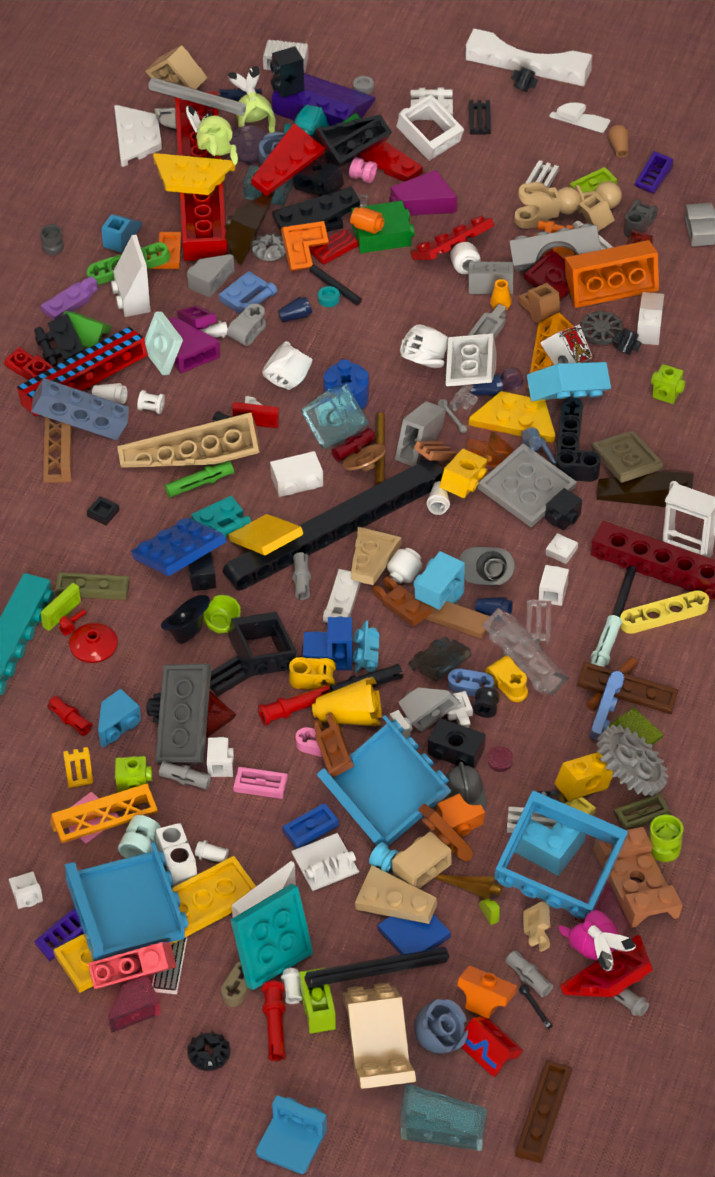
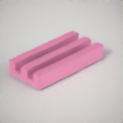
M238 767L233 786L234 792L283 799L288 774ZM242 776H243V777L256 778V780H255V779L242 778ZM266 780L277 781L280 783L268 782Z

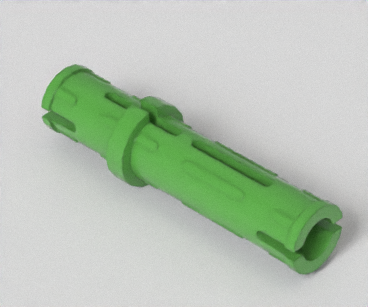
M230 461L212 467L208 465L202 471L164 484L165 491L168 497L172 498L204 484L216 483L217 479L234 474V469Z

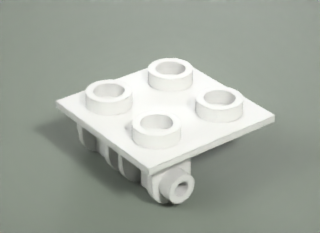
M338 833L291 851L312 891L359 873L354 863L356 861L354 853L347 851Z

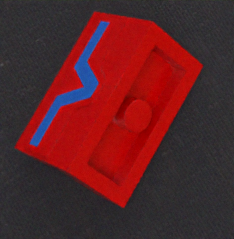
M473 1017L464 1032L468 1030V1036L461 1048L493 1077L497 1076L507 1060L518 1059L523 1051L486 1017Z

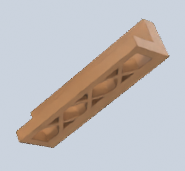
M45 417L44 483L72 482L73 426L63 422H59L56 425L48 417ZM58 432L61 438L55 442L50 437ZM57 449L61 452V455L54 459L49 454ZM57 467L61 470V474L49 475V471Z

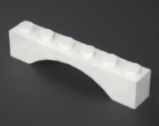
M473 29L466 43V60L513 71H520L521 67H525L534 71L535 76L585 86L591 72V54L573 50L557 54L526 52L506 44L492 32Z

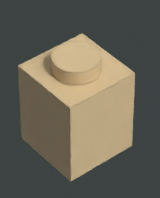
M597 192L579 203L586 223L592 224V226L597 225L598 231L615 221L607 201Z

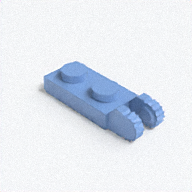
M613 671L609 676L589 734L591 739L598 741L597 738L609 727L610 721L606 717L608 711H614L618 698L613 696L620 692L624 681V674L620 671Z

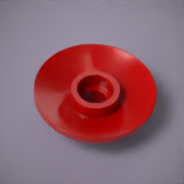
M90 623L79 627L73 632L69 640V647L73 656L86 663H98L110 658L118 645L116 633L110 627L100 623Z

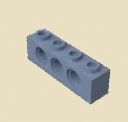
M43 378L33 395L31 412L118 440L128 423L129 407Z

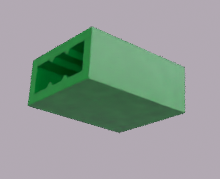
M403 201L362 206L382 213V218L385 221L382 230L376 234L355 228L352 224L360 254L411 246V237L415 236L414 226L409 224L410 213L408 209L404 208Z

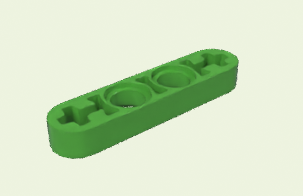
M162 242L141 248L147 269L163 265L171 257L167 245ZM122 254L91 264L87 269L88 277L92 276L95 278L97 285L113 281V268L117 265Z

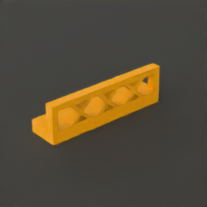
M557 313L538 323L530 373L554 365L540 342L558 332L573 327L562 314Z
M144 784L52 813L50 824L53 832L57 831L62 844L130 822L132 817L136 815L149 816L155 814L158 809L148 784ZM148 802L150 808L139 810L134 806ZM126 809L122 817L116 818L109 815V813ZM102 817L97 825L93 826L86 823V821ZM78 824L75 832L64 834L63 829Z

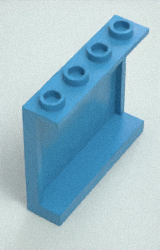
M384 715L382 718L387 724L351 754L354 767L334 778L325 768L316 775L376 845L384 842L389 846L423 817L418 811L423 803L433 808L452 791L446 785L449 780L440 769L435 773L431 768L434 763L424 752L420 755L416 751L419 746L412 737L405 738L401 734L405 730L395 719L391 722Z
M155 842L151 843L150 853L82 870H77L75 862L65 864V880L93 962L157 943L185 939V928L188 927L185 912L180 913L179 895L177 891H172L173 880L170 871L165 872L164 854L162 851L157 850Z

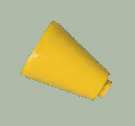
M367 677L316 698V703L312 704L314 718H318L320 722L328 723L326 714L331 712L338 724L381 725L382 722L377 719L382 718L379 690L374 691L372 684H377L374 677Z

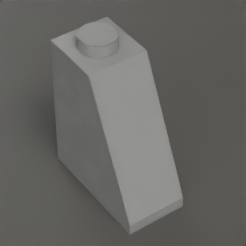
M425 401L403 419L395 456L396 461L410 466L420 463L424 456L418 453L414 446L417 441H434L443 427L446 408Z

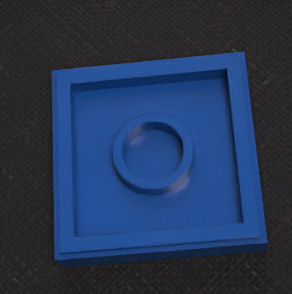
M434 914L429 924L391 916L378 924V931L400 955L434 949L451 938V932Z

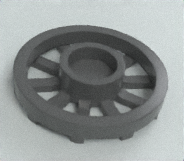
M599 310V312L587 314L581 322V329L587 341L598 345H607L614 342L612 339L615 334L610 330L622 333L623 325L621 319L615 316L614 313ZM585 324H586V325H591V326H593V327L584 328V327H585ZM593 330V333L590 336L587 332Z

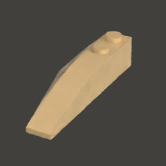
M247 413L120 445L117 448L122 468L209 465L260 453V441L252 413Z

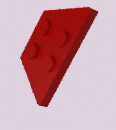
M636 935L631 939L636 945L635 949L631 951L615 949L612 952L613 966L610 971L604 970L597 960L560 984L562 994L613 997L622 993L631 984L642 980L653 969L641 936Z

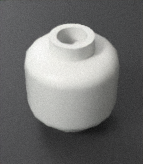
M469 242L458 243L450 252L453 267L461 274H469V262H481L476 247Z
M410 548L397 550L387 564V569L390 572L389 577L398 584L413 582L422 569L421 556Z

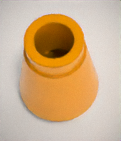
M498 279L495 282L490 298V304L493 309L498 304L506 306V310H508L512 304L508 282L504 279Z

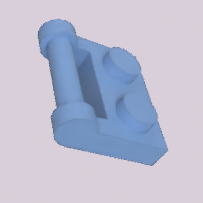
M248 271L219 294V301L241 314L247 306L260 304L269 296L273 297L278 290L273 283H267Z

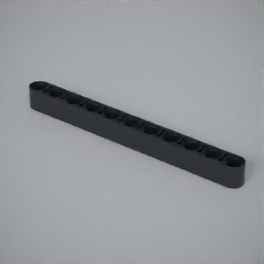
M426 459L298 525L301 526L303 535L271 553L263 555L250 550L229 561L223 568V574L236 590H244L294 564V554L303 552L304 555L307 554L309 556L357 531L358 527L363 528L430 493L433 484L441 482L444 468L438 461Z

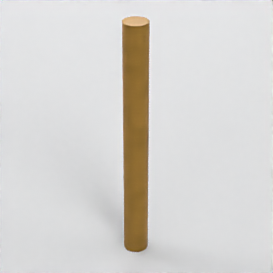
M379 412L376 414V444L385 446V414ZM385 454L375 462V485L385 481Z

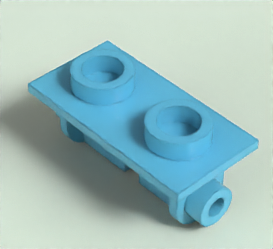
M365 621L363 626L357 629L354 635V643H356V649L353 654L355 673L361 667L366 668L368 672H373L378 667L379 652L377 650L379 649L380 634L376 628H368V621Z

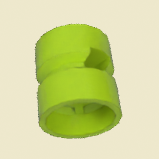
M659 815L651 822L649 839L653 845L651 853L654 859L660 862L673 861L681 852L684 828L682 822L673 815Z

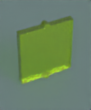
M635 708L621 717L618 716L616 721L609 725V727L614 725L616 728L618 725H621L623 729L628 727L632 734L636 731L640 739L642 737L645 738L647 745L655 744L664 736Z

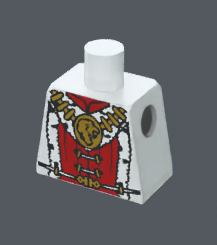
M580 325L558 332L540 342L554 365L584 363L592 358Z

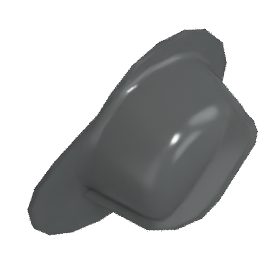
M471 547L465 550L459 557L460 561L465 562L464 579L473 584L502 585L509 581L515 570V561L512 555L501 548Z
M459 762V765L446 775L449 780L446 785L452 792L445 798L448 799L460 793L466 803L470 805L481 804L483 809H485L486 794L478 771L471 766L464 765L463 762Z

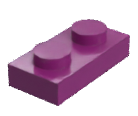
M198 305L177 311L178 319L197 329L208 328L209 324L217 322L215 313Z

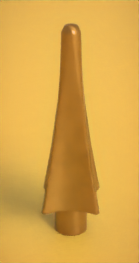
M438 874L434 877L436 880L460 887L485 899H490L491 894L502 895L503 885L494 884V876L476 877Z

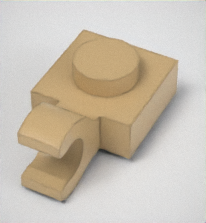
M542 901L523 911L524 934L530 936L529 944L531 947L539 944L540 952L550 947L549 938L545 934V930L550 928L549 905Z

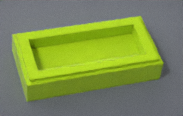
M72 583L41 611L43 628L50 631L59 623L62 616H67L81 603L78 585Z

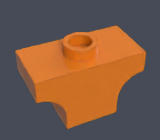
M460 793L437 803L436 812L460 837L466 836L472 829L484 824L486 812L481 804L470 805L466 803ZM435 829V836L437 837L439 832Z
M470 965L459 977L457 984L466 995L465 1009L488 1019L499 1006L505 1007L509 1003L517 989V985Z

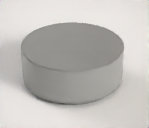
M359 76L353 81V90L368 95L374 90V81L368 76Z

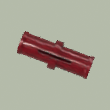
M367 428L358 435L348 437L344 443L332 449V456L336 461L340 462L353 453L357 454L361 451V448L376 440L374 431Z

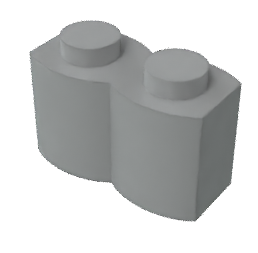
M712 203L686 204L684 216L691 246L715 245V209Z

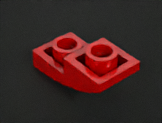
M20 346L4 361L5 366L28 380L53 368L52 365L39 355L33 357Z

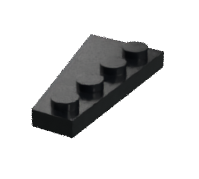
M349 187L272 211V218L280 232L283 227L324 221L325 225H327L330 219L334 217L340 218L351 212V208L360 207V199L353 187Z

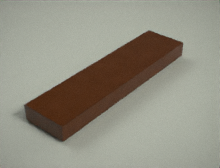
M584 661L577 686L603 694L609 676L615 670ZM622 673L624 674L622 688L613 697L672 714L678 689Z
M546 1060L515 1152L516 1157L542 1164L572 1073V1067Z

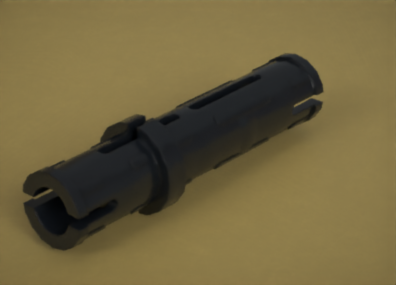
M395 664L358 677L355 675L350 676L348 680L330 684L329 687L330 690L335 691L367 677H374L377 684H372V686L375 687L394 680L403 679V674H400L402 669L399 664Z

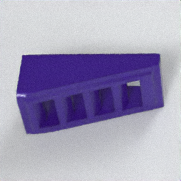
M654 151L636 180L635 186L654 194L673 167V159ZM647 176L654 177L656 180L650 179ZM643 181H647L653 185L650 186L648 184L643 183Z
M76 909L67 913L34 941L35 945L49 961L56 958L54 955L55 948L84 934ZM67 929L70 930V932H71L70 935L67 934V932H66ZM60 935L63 941L60 942L56 936ZM48 941L54 944L55 947L53 949L47 944Z

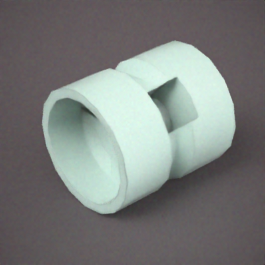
M133 816L118 846L119 853L125 859L150 853L151 843L155 842L156 844L155 830L161 828L160 825L147 816Z

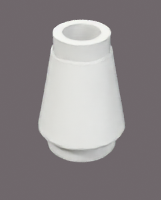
M121 383L94 385L92 395L124 404L127 400V387Z
M440 481L433 484L427 500L429 511L435 515L444 514L450 507L448 492L439 487Z

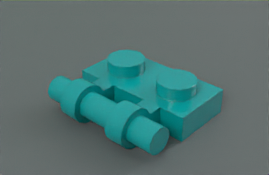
M232 495L191 514V519L223 533L225 538L226 535L251 522L248 515L244 517L243 509Z

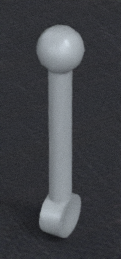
M440 399L438 406L446 408V412L459 427L460 433H466L467 426L462 425L447 406V400Z

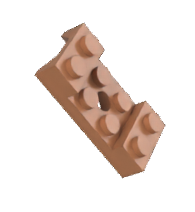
M644 827L627 830L626 841L608 881L631 928L638 926L647 916L668 912L674 919L679 918L683 904L673 885H667L651 853L653 845ZM595 838L593 851L603 869L613 849V845ZM637 877L641 879L642 882L637 883L636 881L631 880L630 878Z

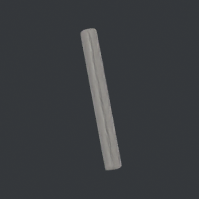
M151 78L148 84L149 89L152 91L240 116L246 112L245 103L157 78Z

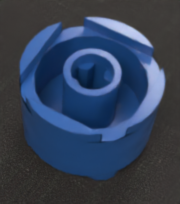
M343 359L325 372L323 377L324 398L329 395L337 396L342 414H345V411L356 413L366 407L369 400V373L363 367Z

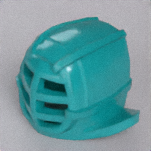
M308 104L302 108L293 122L308 135H312L318 127L329 126L322 110L323 108L309 106ZM285 124L284 133H287L292 126L291 124Z

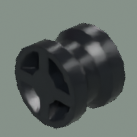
M489 687L477 689L475 693L476 701L473 703V712L485 718L495 716L497 713L496 704L499 702L500 694L495 689Z

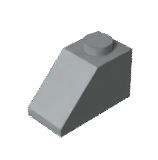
M229 254L199 259L187 271L188 288L211 298L235 272L234 256Z
M418 687L408 692L399 701V704L410 723L423 732L438 721L439 718H442L461 704V702L448 690Z

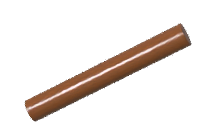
M630 657L617 671L628 674L638 664V661L634 657ZM597 692L586 703L587 707L594 710L600 704L603 694Z

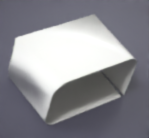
M181 823L156 829V847L158 851H162L164 854L165 872L170 871L173 880L171 888L196 876V860ZM176 848H183L188 859L181 863L175 862L171 859V852Z

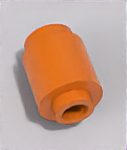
M356 207L350 219V223L355 228L373 234L382 230L385 221L382 218V213L365 207Z

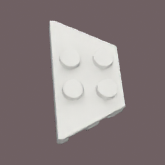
M114 105L121 167L127 166L128 161L135 157L140 160L148 154L162 149L159 122L155 114Z

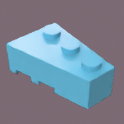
M606 362L556 364L527 374L531 401L564 399L568 397L582 398L587 395L590 398L602 396L603 391L611 389Z

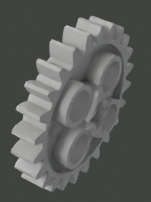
M612 725L607 727L597 738L599 741L596 745L600 748L597 752L603 755L600 760L608 764L605 768L612 770V776L619 777L620 784L625 782L629 790L634 788L637 794L642 792L644 796L648 794L653 796L655 793L658 794L668 783L666 779L669 776L665 773L668 769L662 765L664 760L657 757L659 752L653 751L651 749L653 745H647L645 738L642 737L640 739L636 731L632 734L628 727L623 729L621 725H618L617 728Z

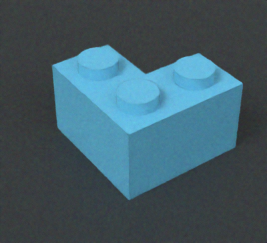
M440 551L434 559L431 558L422 575L419 574L415 578L413 584L415 599L439 610L446 601L456 604L464 594L465 562Z
M530 819L515 853L559 876L585 842L586 834L559 822L550 829Z

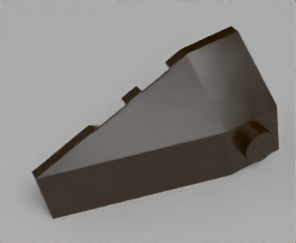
M673 469L662 470L622 483L616 477L599 479L596 500L666 507L665 499L669 494L671 481H676L679 485L692 489L694 472Z

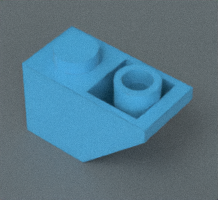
M111 214L101 228L103 247L123 253L131 236L136 235L141 228L142 222L125 216Z
M119 689L101 702L98 734L100 746L103 748L109 743L115 742L129 729L135 728L141 721L140 706L122 689Z

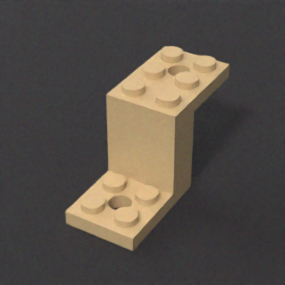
M378 983L374 985V989L364 990L363 986L349 987L348 992L342 993V998L348 1014L354 1074L361 1089L416 1082L415 1071L409 1062L402 997L395 986H390V983Z

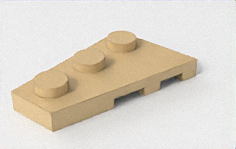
M358 527L351 580L374 585L392 556L402 545V537Z
M373 865L355 901L356 910L427 924L430 923L437 907L436 897Z

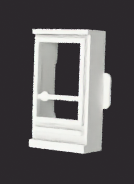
M671 481L669 494L665 499L666 509L662 541L711 558L715 539V497L679 485L676 481ZM676 510L704 519L702 541L678 533L675 530ZM677 536L700 544L701 550L675 542L673 537Z

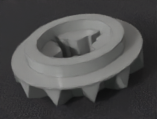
M265 233L264 237L258 236L257 240L253 241L252 251L261 260H277L286 253L282 236L277 237L275 233L272 235ZM269 244H273L270 246V248L266 250V246H268Z

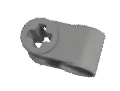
M260 304L247 306L230 323L227 336L245 346L251 345L254 339L266 328V321L263 319L265 315L264 307Z

